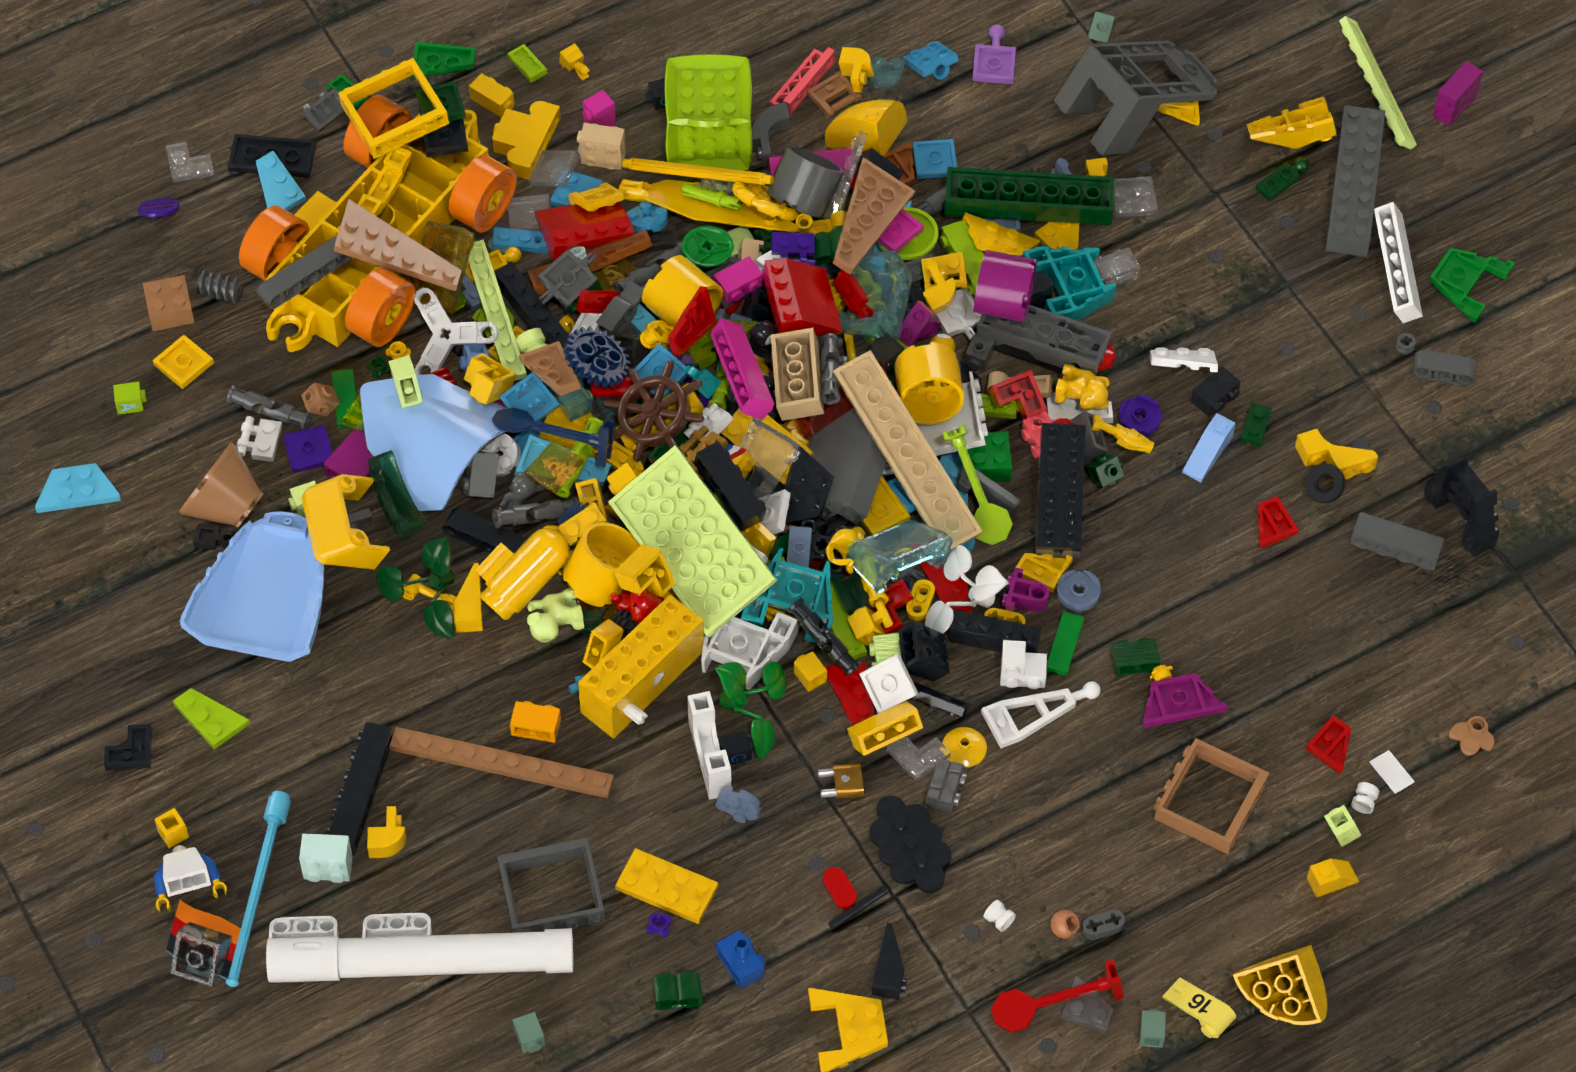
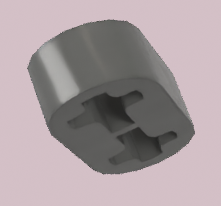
M1109 910L1089 916L1083 921L1082 934L1090 940L1116 934L1124 928L1125 916L1119 910ZM1111 918H1114L1115 921H1118V925H1115L1113 922H1110ZM1092 924L1093 927H1097L1096 931L1093 932L1092 929H1089V925Z

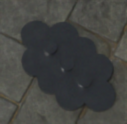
M889 795L883 797L877 804L876 814L878 819L872 823L869 831L871 841L879 847V859L882 863L891 866L890 874L895 882L904 885L915 883L919 890L925 893L938 892L944 885L945 874L943 869L950 864L952 855L950 847L942 842L941 828L930 822L931 816L926 807L920 804L906 806L902 799L897 796Z

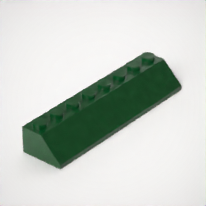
M948 167L945 215L964 216L966 212L980 218L1095 225L1112 224L1114 177Z

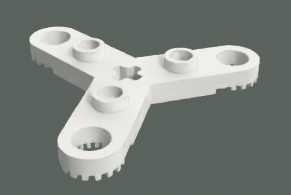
M422 288L415 294V304L433 333L421 355L420 361L416 365V375H421V369L425 366L431 368L430 373L441 369L453 345L490 344L497 340L499 329L494 323L489 321L452 323L438 297L431 289ZM426 293L430 294V302L423 305L420 300L421 296ZM486 327H491L493 330L490 338L483 337V330ZM443 330L451 331L449 339L441 337L444 335Z

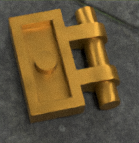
M704 425L699 430H695L691 434L692 437L685 444L682 443L678 447L699 475L701 473L694 464L696 453L717 442H720L723 448H727L729 445L725 438L713 431L705 437L709 430ZM697 443H699V445L692 451L691 449H692Z

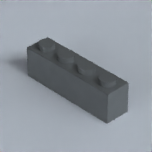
M1360 512L1350 544L1360 549L1374 551L1382 556L1396 558L1401 562L1418 565L1422 569L1434 571L1445 538Z

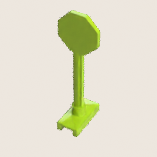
M962 424L959 426L961 432L957 428L950 431L951 435L949 431L942 433L945 440L952 441L954 448L958 450L980 506L976 510L974 518L983 532L976 539L994 545L1007 539L1013 523L1007 509L987 502L965 446L967 443L964 435L968 434L966 426Z

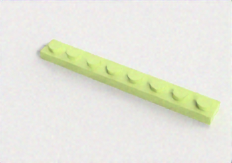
M1344 16L1340 20L1342 33L1348 38L1350 42L1349 47L1358 58L1356 61L1365 73L1364 78L1371 85V92L1380 103L1379 109L1385 110V116L1388 120L1387 125L1393 130L1396 143L1408 149L1414 148L1417 145L1358 23Z
M484 239L465 244L464 250L486 320L494 323L499 329V336L494 345L500 364L517 374L514 381L523 379L527 376L524 364L519 359L521 354ZM489 327L490 332H491V335H492V334H493V330H492L491 327Z

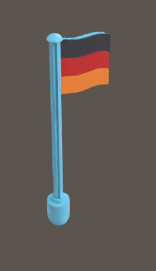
M274 791L268 798L263 817L267 821L268 827L242 927L239 928L219 916L195 909L179 899L166 950L179 960L185 955L184 952L186 950L190 951L189 955H186L187 959L185 962L189 963L195 953L194 950L223 959L217 975L226 979V984L230 987L239 985L238 979L277 829L280 825L285 824L291 801L289 800L290 796L282 791ZM205 959L203 961L200 960L196 966L206 969Z

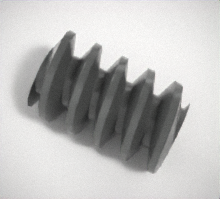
M204 269L196 284V295L200 293L204 297L208 295L212 299L216 297L218 300L224 299L226 302L232 301L234 304H238L243 294V284H239L238 277H235L234 281L231 282L230 275H227L226 279L223 280L222 273L215 278L214 271L207 276V270Z

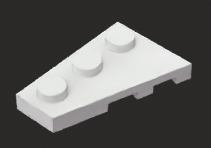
M1162 347L1150 350L1151 365L1177 368L1184 364L1192 370H1199L1200 367H1210V372L1218 371L1215 353L1208 348H1199L1198 351L1189 350L1188 348L1168 350Z

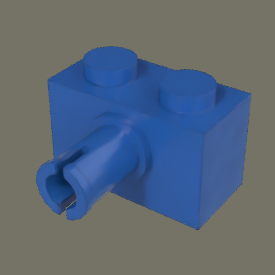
M739 930L716 943V954L738 987L742 989L764 976V966L766 964L760 954H756L752 949L754 946L748 936L744 937Z

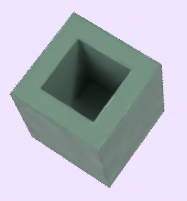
M1157 1009L1142 1010L1139 1046L1163 1048L1166 1012H1160Z
M535 1012L512 1019L513 1028L523 1053L536 1052L545 1046L544 1034Z

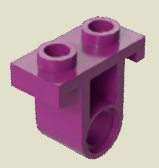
M917 301L894 335L908 347L915 346L917 339L932 337L941 327V322L935 317L936 314L922 301Z
M1015 568L1013 576H1008L1006 588H1009V593H1004L1002 607L1014 612L1015 608L1031 612L1044 611L1048 606V587L1040 582L1022 579L1023 569Z

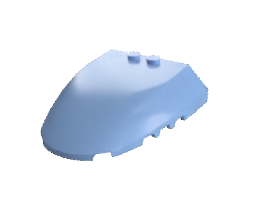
M281 511L265 513L264 518L253 523L251 521L246 523L230 539L229 545L223 553L219 552L213 566L207 568L206 576L202 582H198L180 618L181 628L207 646L292 662L310 654L321 615L324 564L317 561L314 557L306 518L298 514Z

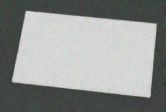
M1389 750L1369 761L1395 794L1415 782Z

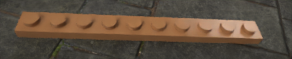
M399 727L395 728L389 746L391 751L607 799L614 781V775Z

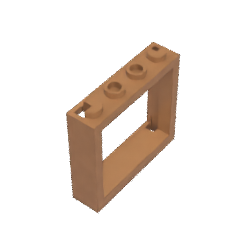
M1195 738L1193 744L1185 748L1183 753L1185 758L1182 763L1178 762L1173 771L1175 776L1172 780H1167L1163 789L1165 794L1162 798H1157L1156 804L1153 807L1156 810L1154 819L1229 854L1267 785L1269 772ZM1196 757L1253 783L1225 836L1167 810Z

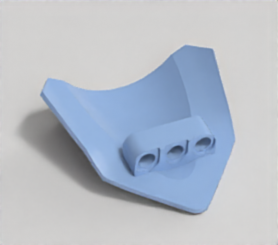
M434 374L416 375L423 402L405 408L401 407L393 378L363 384L360 389L367 448L416 511L443 510L459 478L474 456L490 440L507 432L499 430L492 422V417L497 410L507 409L506 407L494 402L487 405L481 404L476 401V398L469 395V391L455 386Z

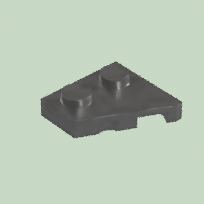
M1076 976L1072 987L1086 983ZM1092 992L1067 1000L1061 1019L1106 1034L1114 1009L1099 995Z

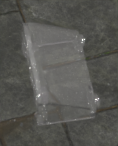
M754 417L748 426V435H744L739 447L747 449L755 461L754 465L763 469L764 480L759 487H756L754 493L758 499H761L766 504L791 461L796 462L801 451L798 450L799 443Z

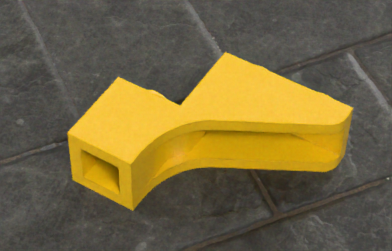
M1318 429L1297 435L1295 447L1305 467L1319 465L1326 461L1327 464L1337 466L1343 472L1346 480L1360 473H1369L1376 468L1378 455L1373 450L1333 445L1321 436Z

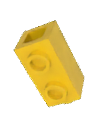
M481 73L469 85L470 99L502 118L506 109L512 110L514 108V93L512 90L500 85L492 77H487Z

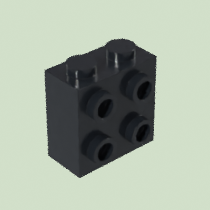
M916 621L898 630L901 657L907 671L933 682L950 673L945 634Z

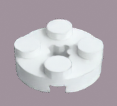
M504 433L490 440L480 450L497 453L499 450L503 452V456H500L498 460L496 477H503L511 473L510 470L518 465L521 457V449L518 443Z

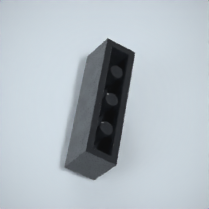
M717 442L697 452L694 460L695 466L739 530L742 532L762 522L766 513V506L755 495L751 483L746 482L740 467L733 463L729 451L725 447L723 448L720 442Z
M954 610L949 642L1002 653L1003 640L1026 641L1025 653H1037L1042 628Z

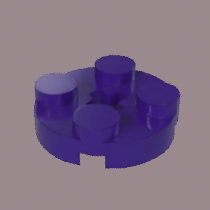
M1138 395L1130 400L1128 398L1120 406L1119 424L1124 428H1134L1140 434L1149 437L1159 428L1162 420V411L1158 407L1159 404L1148 396ZM1143 413L1145 418H1137L1135 414Z

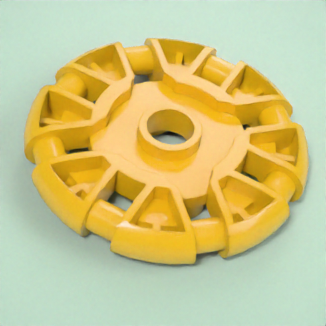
M736 181L732 186L733 193L739 200L750 207L755 206L762 213L772 217L778 216L780 219L795 221L797 216L802 214L796 208L786 204L785 200L784 203H781L767 193L768 186Z

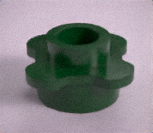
M375 356L366 364V368L370 369L373 378H379L380 375L391 371L383 356Z

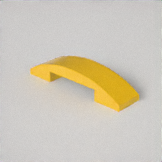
M400 147L388 152L383 161V169L367 195H362L358 205L373 215L378 216L398 188L410 162L412 152Z

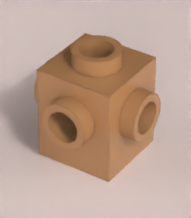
M316 382L310 385L301 395L308 412L326 417L340 404L333 387Z

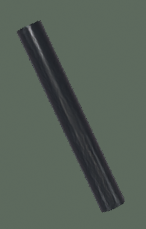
M883 885L829 921L830 928L832 930L836 929L888 894L889 890Z

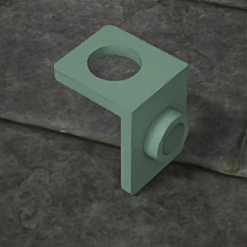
M1096 11L1088 37L1107 43L1114 20H1117V17Z

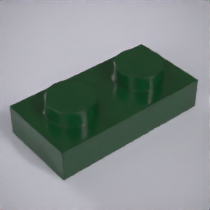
M1251 403L1240 442L1261 447L1271 415V407Z

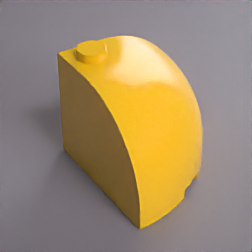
M871 100L856 104L840 113L830 123L825 132V145L833 149L850 147L852 154L860 156L863 151L873 148L882 156H885L907 123L906 109L901 102L895 100Z
M1311 945L1261 961L1233 974L1235 982L1248 1001L1250 1000L1260 1009V1012L1268 1017L1294 1025L1320 1023L1326 1018L1327 998L1325 986Z

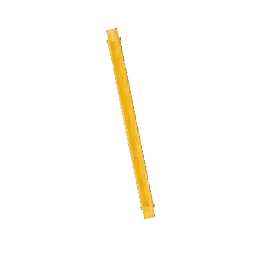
M624 158L622 160L623 168L635 171L730 182L740 181L756 185H772L774 182L773 175L760 172L637 158Z

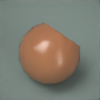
M1063 909L1056 912L1050 921L1052 932L1059 938H1071L1076 935L1079 929V919L1070 910Z

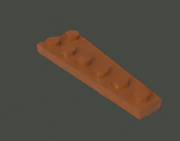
M644 230L586 250L585 254L588 255L592 252L597 258L588 267L591 272L599 270L637 252L646 250L652 246L647 231ZM553 262L527 271L538 296L543 295L547 290L537 277Z

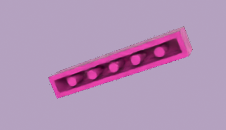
M721 318L710 335L737 403L743 414L764 420L767 414L772 411L774 401L743 326Z

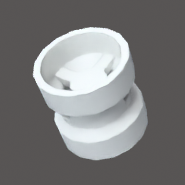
M1359 783L1356 789L1357 796L1353 797L1351 803L1352 808L1363 814L1372 813L1375 806L1374 800L1378 798L1380 792L1379 789L1370 783Z
M995 900L987 908L983 917L989 922L995 923V927L999 931L1004 932L1013 923L1016 914L1011 910H1006L1002 902Z

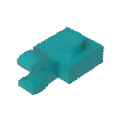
M687 365L683 370L694 381L696 379L702 381V386L696 391L707 399L712 396L721 383L720 380L704 368L699 372L695 367Z

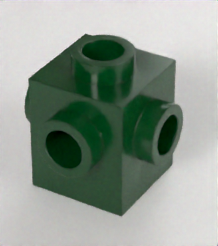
M1107 453L1098 455L1095 461L1086 465L1093 485L1100 487L1111 486L1124 476L1121 460L1117 456Z

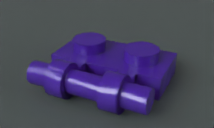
M772 232L771 255H780V259H788L787 255L799 256V259L790 260L815 266V260H807L806 256H814V234Z

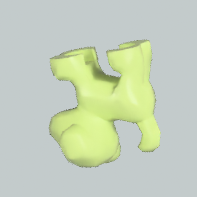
M572 588L546 595L542 600L529 602L527 606L529 612L536 609H542L545 612H534L527 617V624L530 625L531 634L535 639L543 643L551 642L552 639L559 635L558 626L571 624L575 630L584 629L582 609L580 605L576 604L577 597L573 595L574 590Z

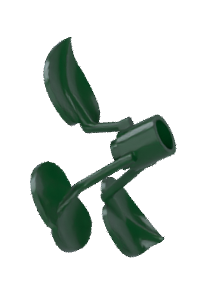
M449 537L431 540L424 544L422 559L424 564L431 568L432 574L429 577L402 582L403 574L399 568L389 565L378 570L376 573L377 586L381 594L389 601L395 602L403 597V586L429 581L433 588L440 589L430 600L431 606L425 607L423 612L424 620L427 627L436 635L447 638L455 636L452 609L447 602L437 600L447 590L446 586L453 584L455 581L454 572L450 569L451 551Z

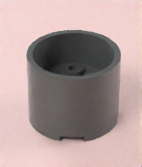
M787 145L774 174V182L772 185H769L767 193L781 203H784L785 200L786 204L796 208L799 212L820 218L821 215H825L844 174V170L836 163L819 154L798 146Z

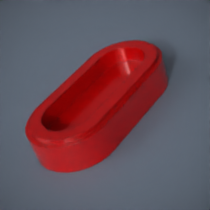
M837 867L827 869L823 874L824 887L838 908L843 910L849 909L857 901L855 889L842 869Z

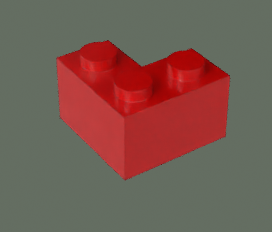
M1031 370L987 388L995 408L1016 401L1023 420L1047 411Z

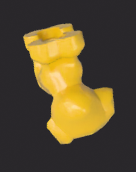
M1064 364L1063 378L1058 379L1054 402L1063 404L1067 398L1080 400V406L1085 410L1094 409L1098 411L1108 408V390L1106 388L1110 385L1108 378L1095 376L1090 370L1079 369L1071 364Z

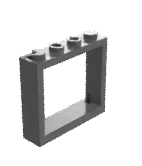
M588 838L497 856L513 933L545 932V929H575L581 925H596L601 921H605L604 907ZM584 857L595 908L518 924L508 873Z

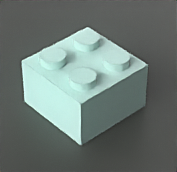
M302 834L299 860L304 879L312 882L330 880L334 883L350 881L353 856L349 836Z

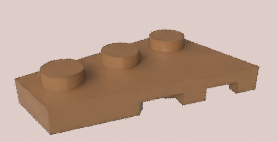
M559 341L519 355L520 362L560 396L581 389L580 383L573 373V368L568 366L570 362L565 360L566 354L563 352L564 350Z

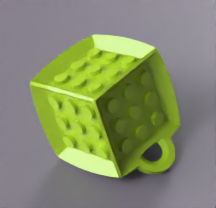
M701 54L667 59L665 72L667 162L742 171L750 168L752 160L750 117L752 81L750 62L747 57Z

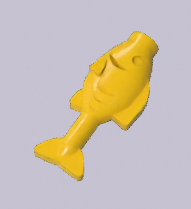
M1094 414L1092 430H1103L1112 434L1117 439L1116 443L1126 449L1148 454L1152 451L1154 442L1134 428H1124L1120 424H1116V426L1104 422L1098 414Z

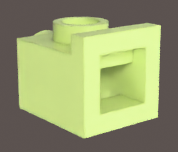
M1344 805L1332 809L1329 814L1324 816L1341 847L1362 836Z

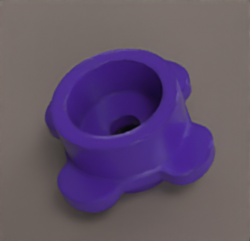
M663 913L651 914L647 932L649 934H660L662 937L668 936V928L672 923V918Z

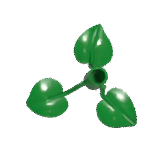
M737 662L724 663L715 668L724 689L720 694V705L724 709L734 708L735 713L740 712L757 719L752 722L751 735L758 760H761L774 745L775 731L773 725L769 720H763L762 716L741 709V707L746 704L747 695L768 690L770 699L776 700L781 698L785 693L787 685L785 672L779 663L769 662L763 669V681L766 686L742 692L744 691L743 685L746 682V673L743 666Z

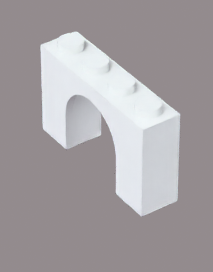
M710 691L688 696V722L710 800L717 798L722 788L731 787V767L726 749L720 750L715 725V709Z

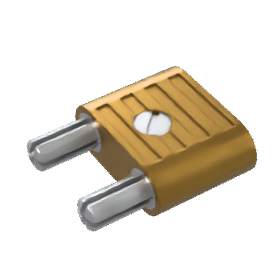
M860 763L833 765L831 769L818 770L819 778L834 776L835 788L821 790L822 798L836 796L837 799L864 797Z

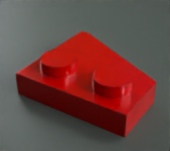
M1333 715L1306 745L1305 750L1341 775L1344 769L1351 728Z

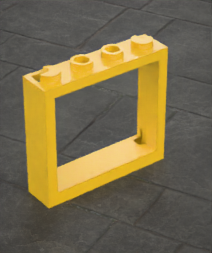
M414 58L403 61L388 70H383L381 73L364 79L362 82L352 87H347L338 93L342 108L374 159L449 124L446 109ZM414 75L435 110L373 138L352 103Z

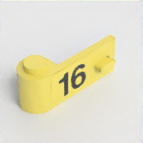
M1179 978L1162 996L1165 1001L1198 1019L1202 1027L1201 1031L1209 1038H1218L1236 1018L1235 1012L1227 1004L1182 978Z

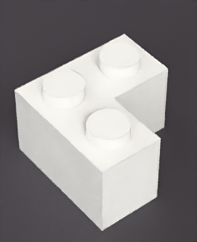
M1003 640L1000 686L1009 688L1028 687L1030 689L1045 688L1047 654L1025 653L1026 641Z

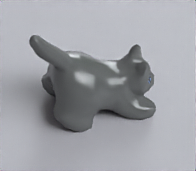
M519 472L515 475L509 488L510 492L506 493L498 510L510 509L511 506L521 505L537 492L552 488L555 483L545 482L538 485L532 478L528 477L526 472Z

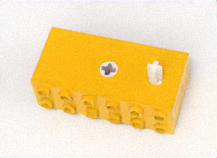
M669 595L578 682L581 714L613 739L632 721L638 725L643 724L648 716L643 710L702 654L704 644L703 619L672 595Z

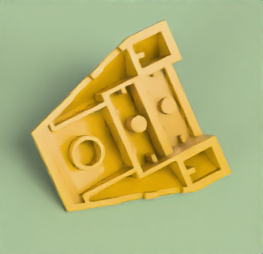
M1324 97L1298 104L1299 109L1290 112L1288 109L1281 111L1282 115L1273 118L1267 116L1247 124L1251 139L1293 149H1299L1318 140L1322 142L1332 139V136L1336 135L1333 117L1331 112L1328 111Z

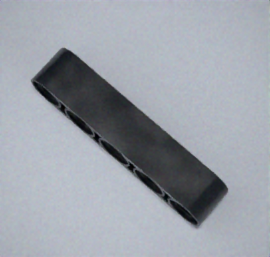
M458 508L452 510L442 526V529L448 535L488 553H491L502 543L514 554L528 539L505 528H495L493 523Z

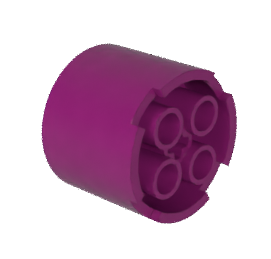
M986 250L979 273L973 312L1025 323V316H1027L1033 292L1037 259Z

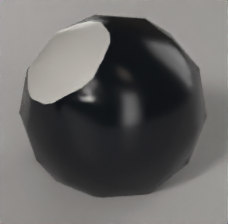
M763 320L750 329L751 340L759 346L770 345L771 335L777 334L775 325L768 320Z

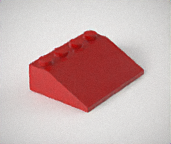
M619 202L612 206L600 207L592 212L586 211L577 204L535 211V216L552 262L568 249L582 246L585 250H589L635 233L629 216Z
M787 258L765 260L763 279L778 334L813 328L816 336L828 333L842 334L843 330L826 269Z

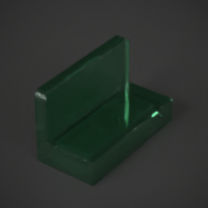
M838 573L831 576L838 596L849 616L864 606L870 610L875 609L869 604L870 597L864 590L860 573H856L845 580Z

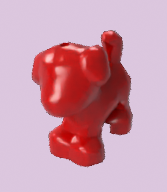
M647 588L640 595L627 590H623L619 595L614 592L610 595V600L616 604L617 610H628L631 613L632 619L637 623H641L665 600L663 597L652 594Z

